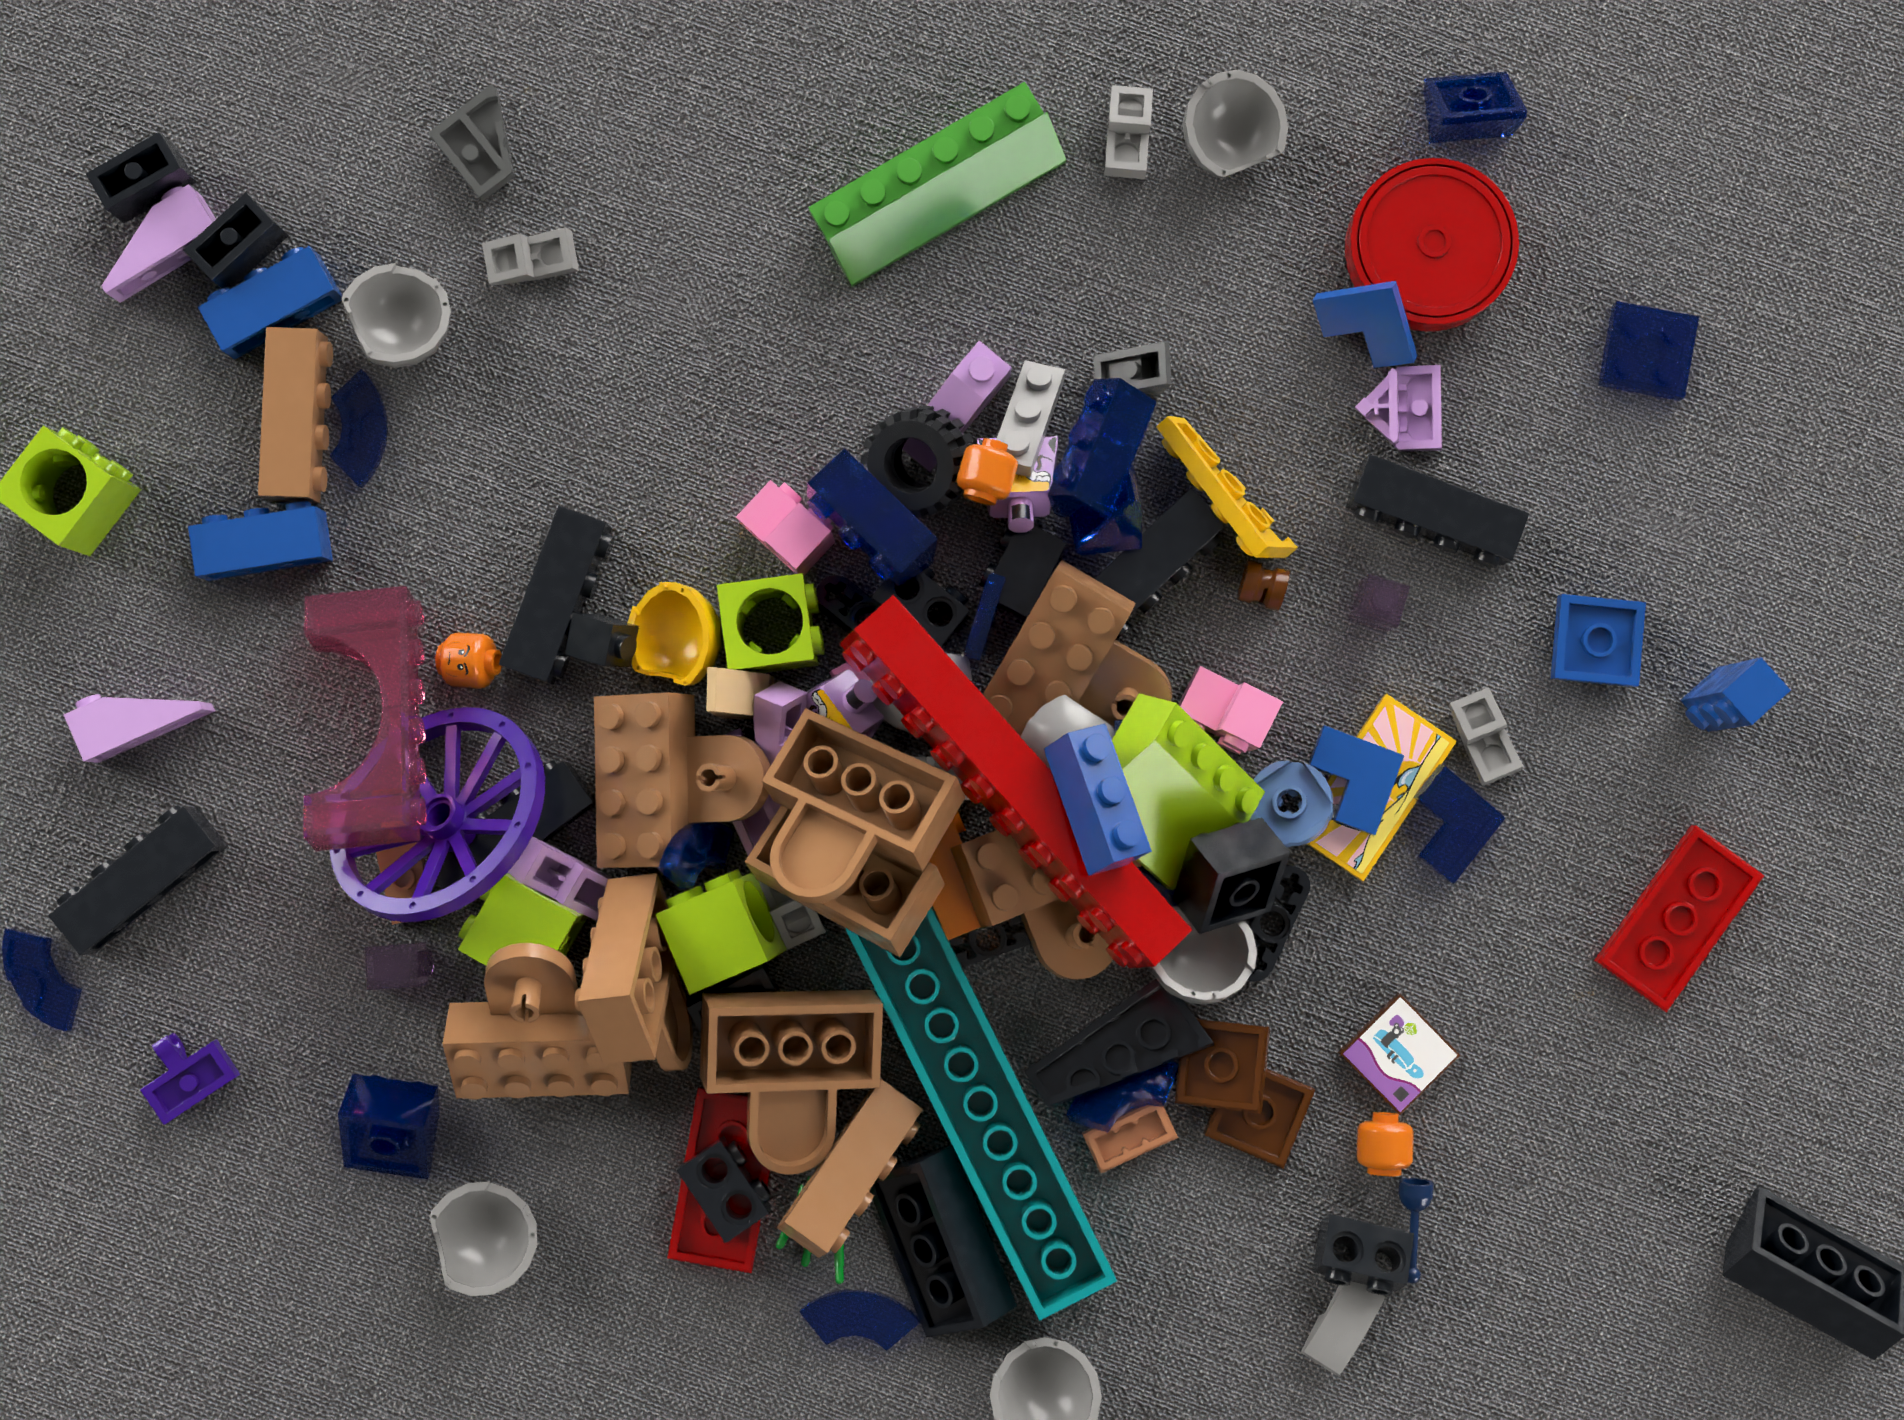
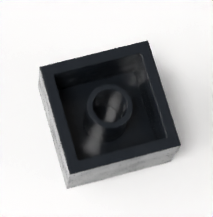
M1263 818L1245 823H1236L1231 827L1211 833L1199 834L1194 838H1190L1172 899L1199 934L1269 913L1291 852Z

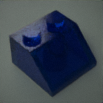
M352 1074L338 1112L344 1167L428 1179L431 1172L440 1114L438 1086L419 1081L408 1082L387 1079L378 1075Z

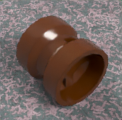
M1248 560L1241 577L1237 600L1246 603L1253 601L1262 602L1265 608L1279 611L1288 586L1290 571L1278 567L1269 570L1264 568L1260 562Z

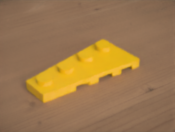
M1167 416L1156 426L1164 437L1161 441L1164 448L1174 458L1181 459L1188 469L1186 476L1198 490L1206 492L1213 502L1211 504L1212 511L1223 523L1231 525L1238 534L1235 538L1237 544L1247 555L1254 556L1255 558H1287L1298 548L1289 537L1281 541L1271 530L1270 524L1274 522V519L1264 508L1260 510L1253 503L1247 502L1243 498L1246 488L1236 476L1234 477L1225 469L1220 471L1216 467L1220 463V458L1185 418Z

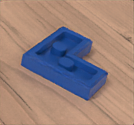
M1396 281L1316 293L1312 301L1323 337L1363 332L1374 368L1415 362L1417 352Z
M1324 725L1320 730L1308 765L1347 780L1333 821L1371 835H1376L1404 755Z

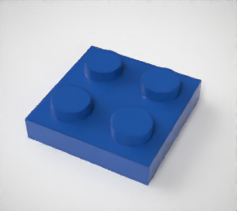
M1568 594L1558 595L1550 679L1638 687L1646 602Z

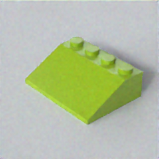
M1139 693L1112 738L1115 751L1152 852L1140 857L1136 861L1167 889L1174 890L1190 838H1194L1202 833H1211L1228 828L1236 823L1248 822L1258 807L1265 791L1175 702Z

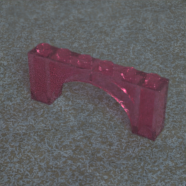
M407 586L305 596L304 635L315 651L347 655L366 665L376 675L382 697L380 728L370 752L360 766L335 786L315 794L304 795L303 837L315 851L421 840L420 825L426 824L427 811L424 799H420V784H425L426 768L423 758H419V744L425 743L426 734L424 721L422 718H419V704H423L425 701V690L422 679L418 678V665L424 663V648L421 639H418L417 626L423 625L424 615L420 600L415 601Z

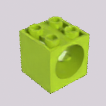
M43 425L0 480V502L58 546L91 556L141 489L129 481L133 476L129 470L116 461H110L99 454L100 449L84 437L76 436L64 427L59 432H56ZM82 464L87 478L85 493L73 509L59 514L53 500L55 484L65 470Z
M803 573L717 585L727 669L768 673L819 666L817 656L825 655L822 630H820V626H813L812 614L819 613L817 590L814 587V583H807ZM777 597L781 598L794 611L799 607L803 616L802 630L800 635L797 633L794 636L787 650L777 654H762L764 650L752 641L747 645L744 637V622L746 616H749L757 608L760 601Z
M736 869L704 883L707 892H703L701 885L665 900L668 909L655 914L689 994L768 962L787 950L770 914V906L760 883L752 872L742 876L739 869Z
M506 873L497 884L480 896V899L485 901L477 917L471 914L462 926L458 937L463 939L458 950L487 966L489 958L496 951L508 945L518 943L545 945L567 956L588 917L562 905L554 898L520 883L509 873Z

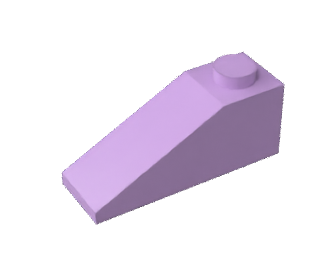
M189 184L185 187L170 189L162 196V201L151 207L101 285L106 294L121 303L192 260L183 249L213 223L216 218L202 195Z
M978 341L950 374L927 406H934V411L944 409L950 412L948 419L951 421L958 418L964 424L960 429L963 434L1009 380L1012 367L982 342ZM908 438L904 444L903 451L927 471L931 472L937 465L936 457L931 448L919 439Z
M95 694L75 703L77 709L64 714V717L83 761L100 763L215 712V709L211 703L200 701L101 698L100 694Z

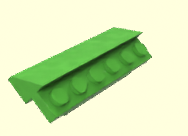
M1023 82L808 207L830 246L831 253L853 287L1066 163V157L1048 112H1043L1026 82Z

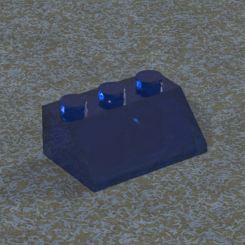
M1121 378L1094 379L1092 386L1085 394V404L1077 424L1070 431L1068 446L1061 462L1054 470L1053 482L1048 492L1053 512L1059 517L1111 518L1157 403Z
M845 448L807 483V497L809 498L807 503L812 511L822 520H826L829 517L840 528L838 534L853 550L858 548L863 550L871 558L869 560L870 566L882 579L887 580L891 578L899 586L933 564L938 538Z

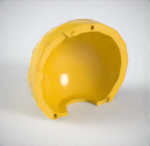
M659 582V585L646 592L637 606H632L628 623L639 626L636 639L637 648L631 663L635 672L674 679V683L684 686L699 683L707 674V667L715 665L722 647L721 622L712 603L692 587L677 582Z

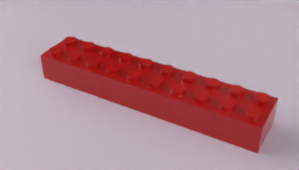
M894 594L839 643L844 649L842 656L855 671L860 673L863 670L874 682L871 687L877 697L888 706L893 703L904 716L901 718V722L914 737L920 738L922 736L933 748L930 754L937 764L946 771L952 769L962 781L960 786L964 794L975 804L981 802L992 814L989 820L997 831L1005 837L1012 836L1021 846L1018 852L1023 860L1035 870L1040 868L1049 877L1050 881L1047 884L1050 890L1061 901L1067 902L1069 900L1080 912L1077 915L1078 921L1091 934L1095 935L1098 933L1109 945L1106 948L1107 953L1121 967L1127 965L1129 968L1155 967L1192 931V928L1133 862L1122 867L1088 876L1051 770Z

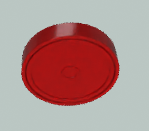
M1423 158L1409 161L1394 167L1378 178L1355 208L1348 224L1345 238L1346 265L1354 287L1396 281L1410 329L1425 332L1442 331L1458 327L1482 313L1507 286L1515 269L1519 251L1517 221L1509 201L1499 187L1479 170L1462 162L1444 158Z

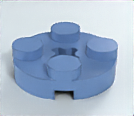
M1278 761L1265 767L1253 779L1265 793L1250 820L1263 818L1286 847L1307 844L1319 837L1327 828L1329 821L1334 815L1333 795L1327 780L1315 767L1299 762ZM1286 793L1292 798L1297 795L1302 798V801L1298 803L1299 810L1293 814L1290 811L1283 813L1279 810L1284 804L1281 797Z

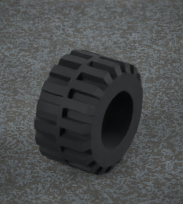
M926 405L920 408L916 406L886 417L883 422L877 423L872 429L874 435L866 438L863 446L869 449V452L861 455V464L867 465L868 471L862 473L864 482L871 480L874 488L870 489L869 493L873 498L881 496L884 500L880 506L887 511L895 507L897 508L896 515L906 517L912 514L913 518H922L952 505L964 493V490L957 485L956 478L964 451L968 447V443L974 440L970 432L965 435L962 434L960 429L964 424L958 418L952 421L948 419L950 412L944 409L934 411V406ZM908 438H916L926 443L936 457L937 472L930 485L916 482L904 469L902 450Z

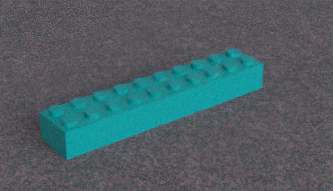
M932 906L900 957L845 928L1039 1321L1117 1282L1106 1255Z

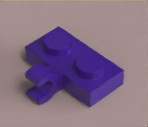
M172 1033L152 1045L155 1053L166 1065L168 1071L141 1088L140 1091L163 1125H165L241 1074L217 1039L187 1057L183 1043L175 1033Z

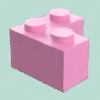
M770 480L736 518L744 528L795 574L803 573L805 575L835 543L831 532L833 526L830 524L831 520L815 505H812L807 510L800 503L803 499L785 482L778 487Z
M1200 666L1195 670L1178 705L1203 730L1220 737L1217 742L1218 745L1240 755L1241 752L1246 753V751H1253L1261 747L1283 701L1245 682L1237 685Z

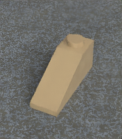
M707 667L706 711L722 719H753L754 695L774 684V677L770 674Z

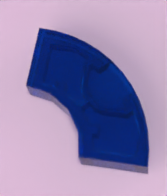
M360 369L331 397L340 411L342 431L339 443L329 457L358 487L363 488L376 472L385 452L388 421L385 405L378 388L367 373Z
M718 822L690 823L684 826L668 843L658 869L677 887L693 888L699 873L705 867L709 869H724L733 831Z
M6 928L2 943L4 970L7 980L11 981L17 995L22 1000V1005L43 1023L62 1031H71L82 989L68 983L56 970L51 956L52 938Z
M1174 1062L1164 1064L1076 1098L1067 1112L1069 1121L1109 1132L1116 1120L1131 1109L1146 1105L1164 1107L1178 1073L1177 1064Z
M846 1289L830 1292L810 1301L799 1310L800 1314L826 1345L841 1337L858 1335L874 1340L887 1351L920 1324L918 1317L897 1300L885 1294Z

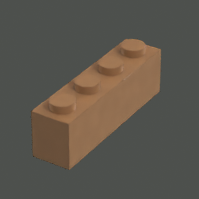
M266 327L258 496L270 502L309 501L311 503H320L321 492H325L327 488V470L325 467H322L323 450H327L329 446V429L327 425H324L325 409H329L331 405V388L329 383H326V370L333 363L332 343L328 342V337L318 329Z
M880 1079V1088H870L834 1141L827 1156L817 1166L776 1228L818 1258L824 1256L830 1250L836 1253L850 1234V1231L845 1226L853 1214L860 1217L871 1203L874 1195L869 1190L876 1179L879 1178L884 1181L896 1165L898 1159L892 1155L900 1143L908 1145L919 1130L921 1124L916 1119L923 1108L883 1079Z

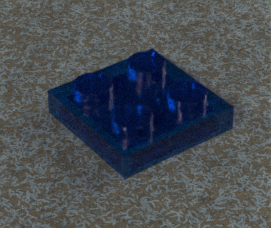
M1616 301L1611 309L1598 386L1677 401L1684 399L1699 316Z

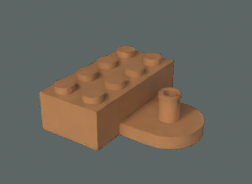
M1061 560L983 693L985 698L1020 737L1027 722L1043 705L1061 695L1068 696L1093 714L1099 716L1111 724L1116 731L1139 693L1172 702L1171 685L1164 671L1148 658L1115 640L1136 603Z
M664 692L594 697L597 868L698 866L697 823L745 820L757 813L764 805L769 793L761 781L770 768L764 751L755 742L743 736H695L694 695Z
M805 708L761 781L774 802L792 810L771 847V870L781 888L789 896L805 903H823L845 893L858 877L873 849L923 872L965 799L958 778Z
M781 805L745 860L746 865L755 878L900 957L945 885L937 866L928 862L922 872L873 849L858 877L845 893L823 903L801 902L789 896L781 888L771 870V847L792 811Z
M995 830L950 848L980 923V928L994 926L1020 915L1040 963L1049 972L1064 979L1079 980L1093 977L1101 973L1112 962L1113 959L1106 951L1109 945L1098 933L1093 935L1082 926L1077 919V915L1080 912L1069 900L1067 902L1061 901L1050 890L1047 884L1050 879L1040 868L1035 870L1023 860L1018 852L1021 846L1011 835L1005 837ZM1136 860L1133 861L1136 867L1142 866Z
M658 873L608 879L604 896L598 900L599 916L596 927H592L590 932L591 948L589 956L583 960V980L581 988L575 992V1008L579 1016H584L588 1026L590 1045L597 1048L603 1065L652 1060L656 1057L660 1067L668 1072L685 1070L691 1060L693 1030L691 1015L687 1010V998L675 968V959L655 915L668 909L665 902L667 898Z
M518 943L503 947L496 951L487 962L484 987L488 1002L449 1004L442 1044L456 1099L468 1098L477 1100L497 1097L524 1098L536 1096L567 1097L574 1095L610 1096L613 1094H629L632 1062L603 1065L597 1048L590 1045L588 1026L584 1016H579L575 1008V992L578 989L575 970L570 960L561 952L535 943Z
M873 990L702 993L700 1079L707 1094L748 1092L747 1138L755 1157L764 1167L779 1174L792 1175L806 1172L817 1166L827 1156L834 1143L837 1089L880 1088L883 1003Z

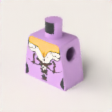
M1058 436L1044 438L1031 477L1015 474L1009 496L1004 500H997L995 506L987 505L989 515L993 518H1008V527L1013 532H1028L1034 527V517H1045L1050 514L1057 469ZM977 438V444L982 445L984 438Z
M847 669L806 691L808 692L806 709L872 738L884 720V716L872 703L877 697L871 687L873 684L866 679L859 680L851 670Z

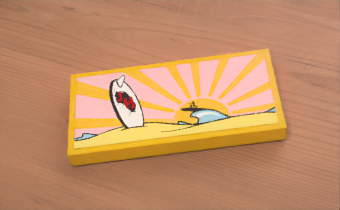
M1388 694L1383 695L1356 736L1362 740L1404 755L1376 835H1371L1333 821L1347 780L1330 774L1327 782L1333 795L1334 815L1324 832L1315 840L1307 843L1308 846L1360 881L1365 880L1457 742Z

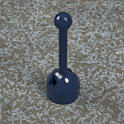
M1402 1178L1399 1180V1198L1402 1204L1411 1211L1410 1233H1414L1408 1283L1411 1284L1417 1283L1421 1277L1420 1271L1417 1268L1419 1212L1430 1205L1434 1190V1183L1432 1181L1421 1178Z

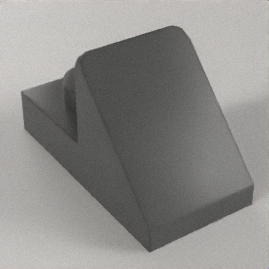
M1164 341L1093 355L1095 397L1106 399L1139 392L1159 396L1172 385L1169 342Z

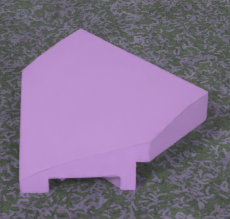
M1440 365L1392 368L1382 382L1355 406V409L1398 451H1442Z

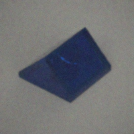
M1506 71L1424 79L1429 143L1509 137L1515 133L1527 117V109Z
M1122 443L1065 494L1075 549L1081 555L1142 548L1141 499L1129 446Z

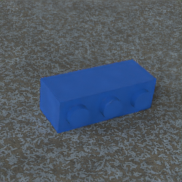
M310 246L289 250L281 257L282 261L268 269L262 267L251 271L244 277V282L231 289L222 288L208 296V302L198 307L220 349L225 354L235 360L265 343L266 327L293 328L342 301V294L324 261Z
M300 501L286 504V511L270 513L268 508H255L244 511V517L228 520L227 515L201 518L202 524L188 526L195 576L212 581L332 562L333 557L326 512L316 506H312L309 501Z
M1759 657L1717 667L1680 701L1687 708L1685 714L1688 719L1699 729H1706L1710 732L1753 725L1791 690L1763 658Z
M1106 723L1068 732L1044 748L1088 876L1125 866L1152 852Z

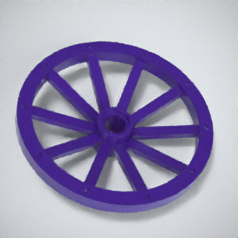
M473 707L439 711L420 718L394 733L379 745L358 768L337 805L331 826L329 848L332 868L342 889L368 912L380 918L399 922H419L438 918L461 909L485 894L506 875L520 858L531 840L540 819L545 796V774L540 754L535 745L507 717L491 710ZM461 731L492 733L489 742L460 792ZM445 735L444 793L438 794L410 752L427 741ZM508 741L517 755L520 767L474 799L505 742ZM399 761L426 802L421 808L371 792L389 769ZM521 785L519 801L512 820L475 819L479 814ZM364 806L419 824V826L354 842L356 827ZM476 834L504 835L490 855L477 866L468 846L474 840ZM418 842L365 885L357 870L355 857ZM448 851L455 852L465 877L442 890L431 893ZM430 853L412 898H394L380 895L382 891Z

